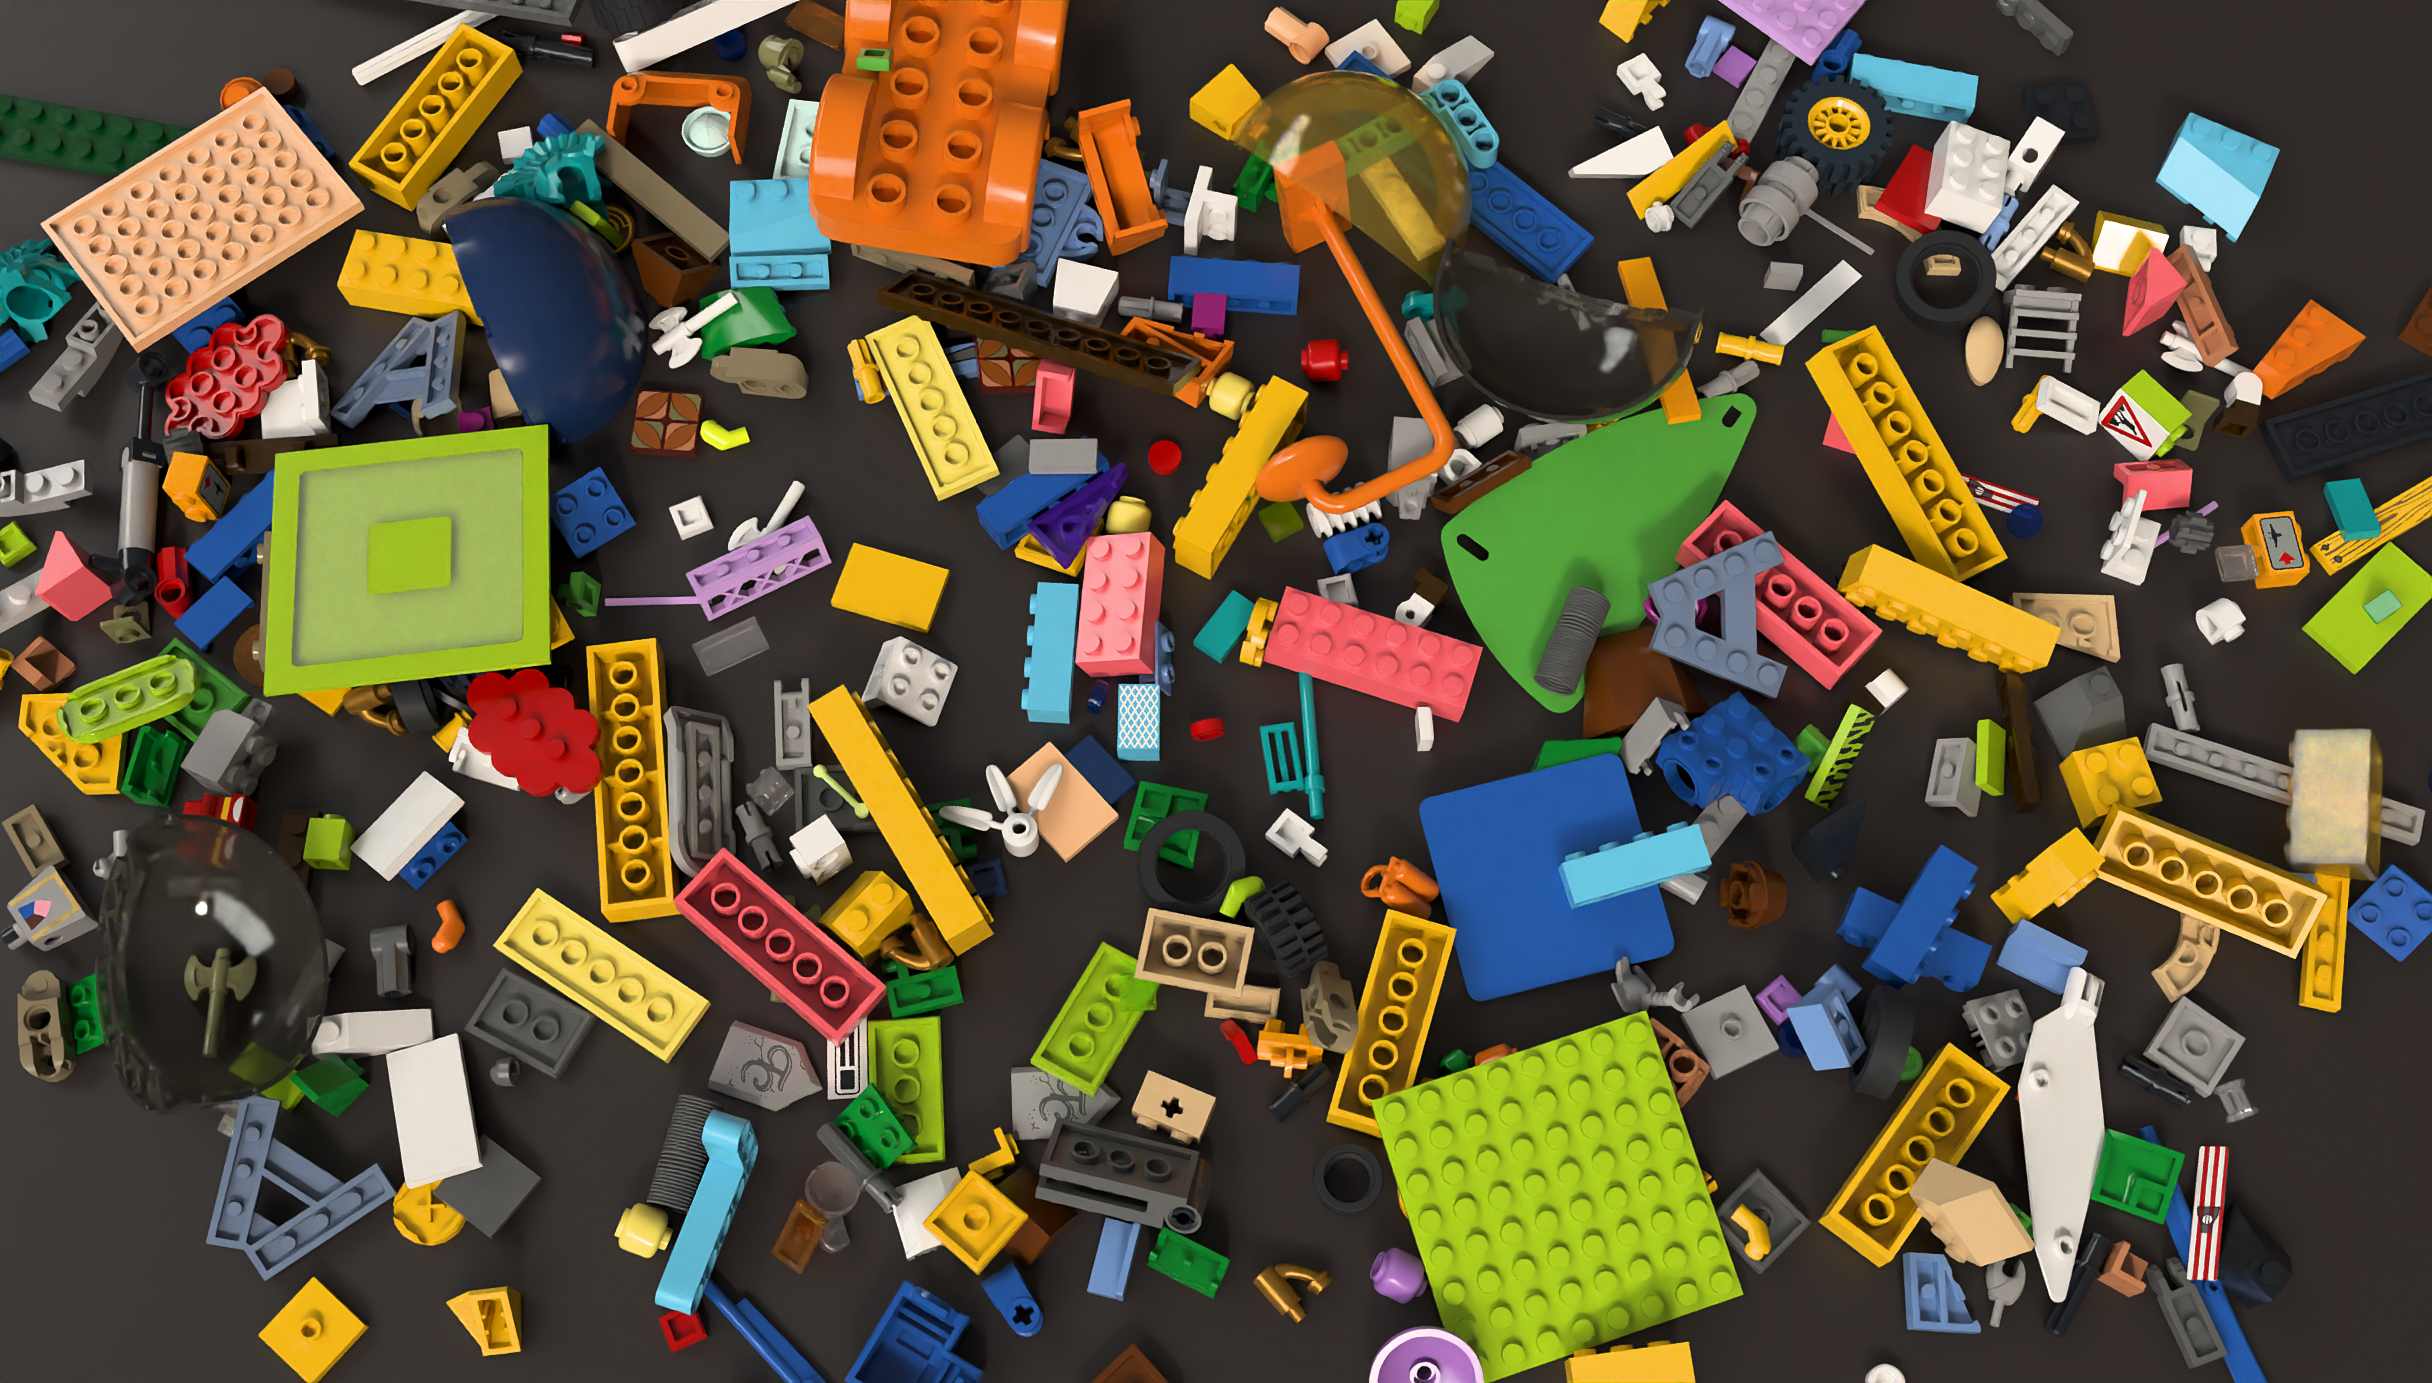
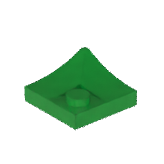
M1141 781L1123 842L1124 849L1138 852L1147 832L1156 823L1168 816L1185 811L1206 812L1209 802L1208 794ZM1182 830L1173 834L1163 844L1158 858L1171 861L1188 869H1194L1201 832Z
M2106 1128L2089 1199L2163 1225L2185 1154Z

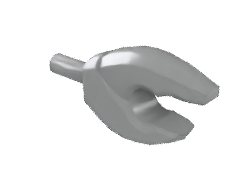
M2005 1259L1988 1264L1986 1284L1988 1297L1990 1300L1995 1301L1990 1320L1991 1326L1999 1327L2004 1305H2012L2023 1291L2026 1271L2021 1259L2015 1264L2012 1277H2008L2003 1272Z

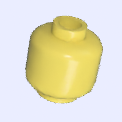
M1225 372L1219 378L1214 377L1209 383L1206 392L1207 396H1210V408L1232 420L1242 418L1245 411H1252L1256 404L1254 400L1257 393L1254 392V384L1232 372Z
M1120 496L1119 501L1112 502L1109 506L1105 525L1106 533L1108 535L1148 532L1152 512L1145 506L1146 502L1127 496Z
M637 1203L632 1209L625 1208L614 1236L619 1237V1246L623 1250L650 1258L656 1253L658 1248L665 1251L673 1229L667 1227L669 1217L666 1212L643 1203Z

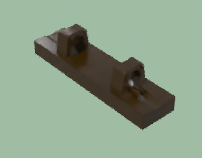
M341 434L202 443L204 456H208L223 476L268 473L275 468V454L342 447ZM242 449L245 452L246 465H243L240 461V451Z

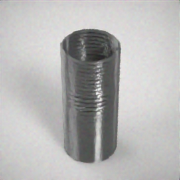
M1574 587L1570 589L1564 607L1561 610L1544 654H1542L1540 663L1533 676L1534 681L1540 687L1562 696H1570L1575 693L1592 649L1595 646L1596 639H1598L1599 632H1601L1603 623L1611 608V604L1605 596L1589 588Z
M681 1094L678 1096L679 1099H677V1106H675L673 1117L670 1121L671 1124L668 1128L669 1131H667V1138H665L661 1151L662 1154L660 1155L661 1159L658 1160V1167L656 1168V1174H654L646 1202L660 1209L688 1214L702 1179L701 1176L704 1174V1167L707 1166L706 1163L709 1159L702 1142V1133L706 1120L713 1109L723 1112L724 1107L709 1099Z

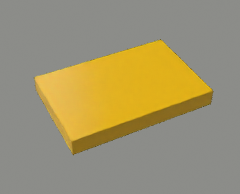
M853 543L833 594L831 604L836 608L928 634L950 572L948 569Z

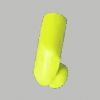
M707 420L701 425L700 434L704 441L719 450H727L750 442L745 426L727 431L713 420Z

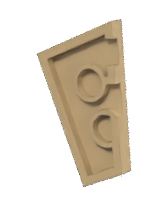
M2012 593L2009 597V605L2062 628L2056 644L2117 663L2121 658L2114 595Z

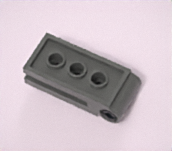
M1057 1117L1040 1165L1039 1175L1041 1176L1035 1198L1161 1229L1165 1219L1166 1224L1175 1232L1189 1234L1197 1231L1201 1226L1214 1171L1206 1160L1199 1158L1200 1152Z

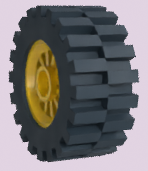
M1827 75L1819 77L1816 85L1812 80L1805 82L1802 90L1797 88L1792 93L1790 100L1788 99L1775 132L1774 154H1780L1777 161H1784L1786 157L1798 156L1809 161L1816 168L1819 175L1816 186L1820 195H1823L1825 189H1831V196H1840L1843 188H1846L1847 193L1850 194L1856 192L1859 184H1869L1872 176L1875 177L1893 141L1892 136L1895 132V124H1890L1893 119V113L1891 109L1883 111L1887 101L1883 96L1875 99L1873 95L1876 90L1870 85L1865 90L1860 88L1861 80L1855 78L1852 79L1851 84L1844 83V76L1836 75L1833 82H1829Z

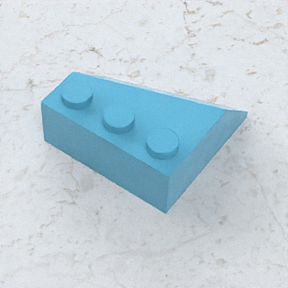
M809 178L730 181L729 240L731 257L832 254V239L819 232L816 228L815 219L810 216L808 199Z

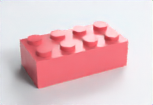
M1151 532L1088 537L1075 663L1091 678L1154 674L1156 621H1159L1165 547Z

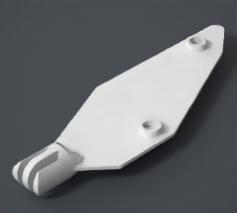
M2075 966L2069 971L2060 1007L2034 1022L2018 1084L2034 1247L2049 1296L2054 1302H2063L2067 1295L2105 1137L2094 1022L2097 1018L2105 982L2091 973H2087L2084 969Z

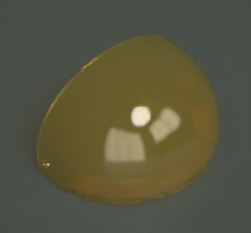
M1352 70L1323 71L1302 76L1285 83L1264 97L1244 117L1229 138V141L1239 151L1243 147L1347 219L1417 273L1434 291L1440 288L1461 257L1471 222L1473 202L1472 184L1466 159L1456 137L1443 118L1426 101L1403 85L1378 75Z

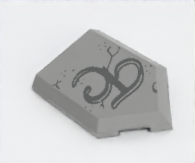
M736 1020L730 1027L708 1083V1089L775 1112L789 1106L790 1103L807 1095L810 1096L823 1089L801 1042Z
M1036 1066L1011 1068L1014 1141L1050 1139L1057 1117L1096 1127L1099 1121L1121 1100V1097L1104 1082L1094 1098Z

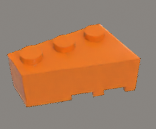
M2311 299L2251 373L2256 374L2263 383L2262 393L2272 400L2300 385L2305 379L2314 374L2325 371L2332 364L2348 358L2366 336Z
M1135 316L1120 333V335L1202 360L1200 372L1174 395L1194 408H1197L1207 396L1206 392L1211 380L1214 377L1219 378L1231 365L1235 343L1233 341L1224 340V343L1205 339V334L1194 332V335L1177 332L1174 331V326Z

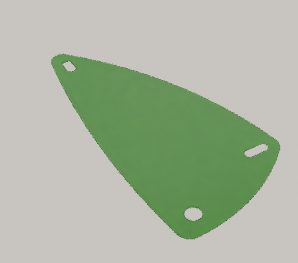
M1736 393L1698 399L1702 412L1700 420L1668 425L1663 408H1659L1592 431L1584 437L1574 439L1532 461V468L1472 502L1444 526L1441 532V542L1454 586L1471 622L1499 663L1513 679L1548 710L1555 713L1568 712L1585 695V669L1575 693L1570 696L1549 692L1540 687L1533 679L1570 589L1574 587L1589 588L1597 591L1609 600L1611 608L1608 611L1598 637L1639 627L1646 617L1643 602L1650 593L1647 584L1677 571L1680 564L1675 558L1682 543L1708 518L1740 454L1757 412L1755 402L1748 395ZM1732 405L1742 414L1732 427H1726L1722 423V418ZM1460 534L1469 536L1488 551V559L1485 561L1477 559L1457 543V537Z

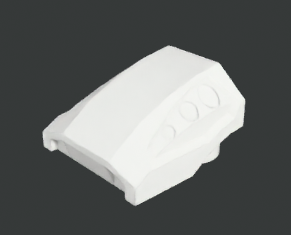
M958 1167L944 1170L895 1188L904 1197V1200L898 1207L894 1204L892 1207L894 1208L893 1213L908 1261L916 1259V1255L921 1256V1254H926L931 1250H938V1247L944 1246L922 1226V1223L962 1180Z

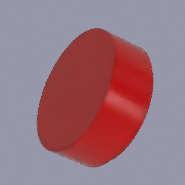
M1162 440L1156 442L1149 450L1148 463L1150 468L1160 475L1174 473L1181 464V450L1171 441Z
M1222 718L1206 719L1190 725L1192 739L1196 741L1214 739L1224 735L1226 732Z

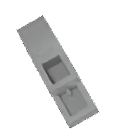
M98 300L65 337L69 347L29 391L32 401L62 412L77 394L86 397L103 374L118 349L124 334Z
M85 459L27 474H22L16 469L0 473V517L21 516L71 507V500L93 495V464Z

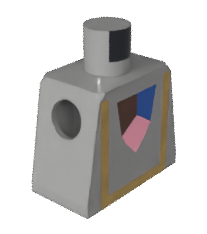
M51 864L8 902L7 908L16 920V923L1 932L0 937L11 950H15L29 940L39 949L50 951L95 929L100 923L67 874Z

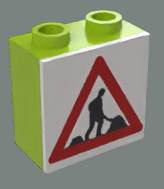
M2142 369L2116 392L2098 416L2097 422L2142 462L2149 461L2156 454L2162 458L2176 444L2174 442L2188 430L2184 424L2193 414Z

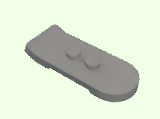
M671 706L663 717L668 732L669 846L672 857L681 871L689 877L695 878L723 847L735 857L736 834L732 828L731 762L734 760V740L729 723L722 715Z

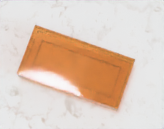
M799 0L785 19L787 26L837 51H840L844 46L845 17L810 0Z

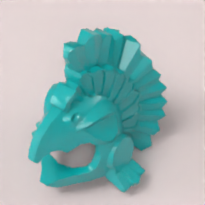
M574 131L570 135L560 133L558 138L547 136L544 142H536L533 148L525 149L524 155L521 158L514 159V169L507 170L508 175L501 176L499 181L493 183L494 197L516 195L532 199L538 198L540 201L553 204L566 211L570 209L575 200L577 202L579 200L594 212L597 211L603 219L609 220L608 208L601 198V187L610 189L612 182L601 178L595 171L598 160L597 156L605 147V140L601 135L596 136L593 132L589 134L586 132L581 136Z
M49 238L40 242L29 239L24 241L21 246L12 245L7 252L0 250V325L5 323L9 317L13 318L18 322L21 339L24 342L33 341L38 343L40 340L48 339L43 326L44 322L72 299L70 293L64 290L74 281H82L70 263L59 262L56 256L48 254L54 246Z

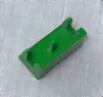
M1262 137L1257 140L1255 149L1252 151L1229 195L1238 197V206L1255 213L1265 196L1268 184L1272 183L1275 178L1273 168L1282 164L1284 145L1275 142L1272 149L1269 150L1263 145L1264 139Z
M141 725L121 792L135 803L170 808L182 769L181 764L185 759L189 742L183 740L179 735L170 730H167L166 734H161L150 726Z
M1163 1226L1158 1236L1157 1244L1149 1255V1262L1147 1264L1152 1269L1214 1299L1230 1266V1259Z

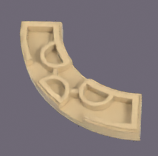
M1869 185L1858 186L1856 190L1858 218L1885 223L1901 232L1911 242L1923 236V234L1874 209L1885 188ZM1938 225L1935 231H1940L1942 228ZM1935 255L1923 261L1926 275L1958 276L1961 272L1960 259L1952 255Z
M2180 912V933L2173 952L2160 967L2151 972L2171 1003L2188 993L2205 975L2211 959L2216 953L2220 936L2219 927Z

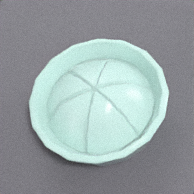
M712 106L695 109L686 117L682 124V136L685 143L697 154L705 157L723 155L731 148L728 140L731 114L718 111Z

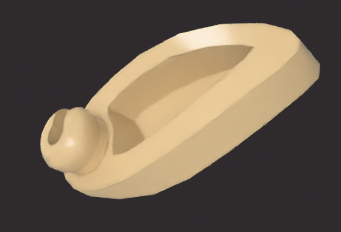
M1982 316L1975 320L1970 327L1965 343L1967 372L1977 386H1983L1992 380L2001 363L2004 349V339L2000 326L1988 316Z

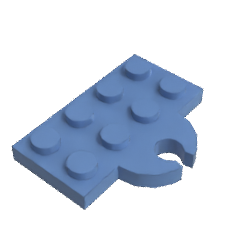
M1041 158L1035 192L1030 245L1012 263L989 267L999 268L1031 261L1036 266L1037 284L1047 288L1058 265L1059 258L1080 263L1095 256L1098 252V245L1094 242L1084 243L1078 239L1084 233L1092 234L1097 241H1103L1104 239L1101 218L1094 209L1087 206L1093 194L1087 174Z

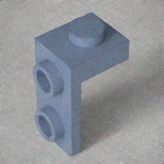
M1162 158L1159 169L1152 170L1149 188H1152L1151 199L1153 205L1155 204L1158 210H1164L1167 223L1184 226L1192 193L1168 188V160Z

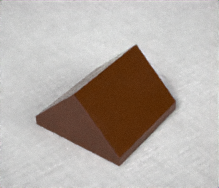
M1023 1165L998 1184L996 1188L1029 1217L1003 1247L1027 1271L1077 1217V1214L1067 1205L1035 1198L1039 1179Z

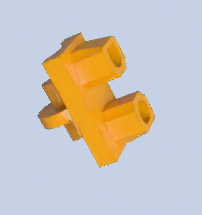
M1267 1019L1264 1030L1259 1031L1258 1058L1270 1060V1066L1284 1067V1078H1291L1292 1068L1306 1070L1307 1065H1314L1322 1060L1323 1048H1319L1311 1043L1308 1029H1305L1304 1023L1300 1024L1299 1035L1286 1034L1285 1022L1277 1019Z

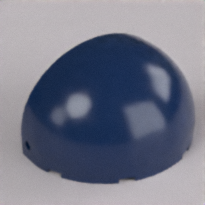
M518 196L488 197L468 202L445 212L446 229L449 236L452 237V250L477 317L483 322L486 330L485 333L488 337V344L518 409L522 410L527 426L549 425L550 452L580 441L600 430L619 413L631 397L643 369L647 347V326L644 308L634 282L617 253L600 234L574 214L537 199Z

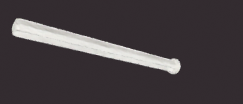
M465 10L354 67L352 73L360 85H365L446 43L461 23L475 28L498 15Z

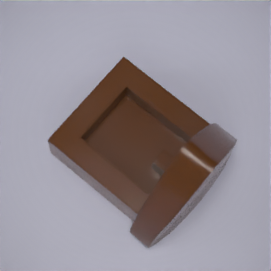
M1726 157L1719 167L1727 171L1735 160ZM1746 165L1736 175L1747 181L1740 198V203L1753 187L1758 186V181L1763 173Z

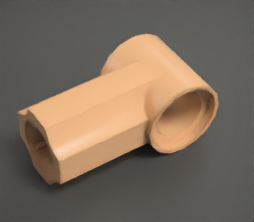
M1282 6L1280 8L1276 7L1265 22V30L1286 44L1293 57L1302 64H1309L1329 43L1327 32L1319 24L1314 22L1306 24Z

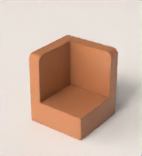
M42 636L36 638L10 664L13 669L43 694H51L77 669V666Z
M2123 1240L2114 1244L2113 1248L2110 1249L2099 1270L2101 1277L2097 1280L2131 1297L2144 1292L2146 1284L2141 1282L2148 1262L2128 1252L2131 1244Z

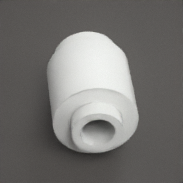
M1484 404L1458 421V426L1453 429V432L1466 447V450L1472 447L1477 449L1503 431L1502 423H1504V418L1496 407Z

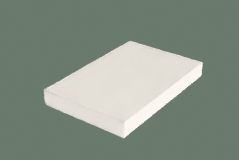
M424 771L353 843L350 849L387 881H390L465 802Z

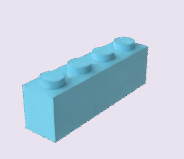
M1854 53L1847 69L1845 83L1851 84L1852 79L1855 78L1861 80L1860 88L1865 90L1868 85L1876 90L1873 97L1877 99L1883 96L1887 101L1884 110L1891 109L1893 112L1946 122L1953 120L1966 125L1975 108L1979 76L1961 71L1954 72L1938 69L1933 66L1906 63L1902 60L1874 57L1870 54Z
M1038 582L1037 594H1031L1030 614H1035L1034 625H1028L1027 646H1032V657H1025L1024 677H1029L1030 680L1029 689L1022 690L1021 707L1027 710L1028 719L1031 722L1070 724L1080 603L1079 584Z
M1684 821L1668 826L1666 828L1667 833L1654 836L1653 831L1634 836L1632 838L1633 842L1620 846L1619 841H1614L1598 847L1600 852L1586 856L1585 851L1567 855L1565 857L1566 862L1561 863L1558 870L1571 909L1707 870L1712 863L1699 824L1688 826L1687 822Z

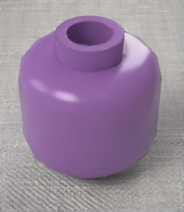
M1395 1247L1389 1249L1386 1253L1380 1252L1374 1260L1370 1271V1278L1373 1279L1374 1289L1378 1293L1401 1304L1411 1301L1414 1296L1420 1297L1428 1283V1278L1424 1275L1425 1267L1422 1260Z

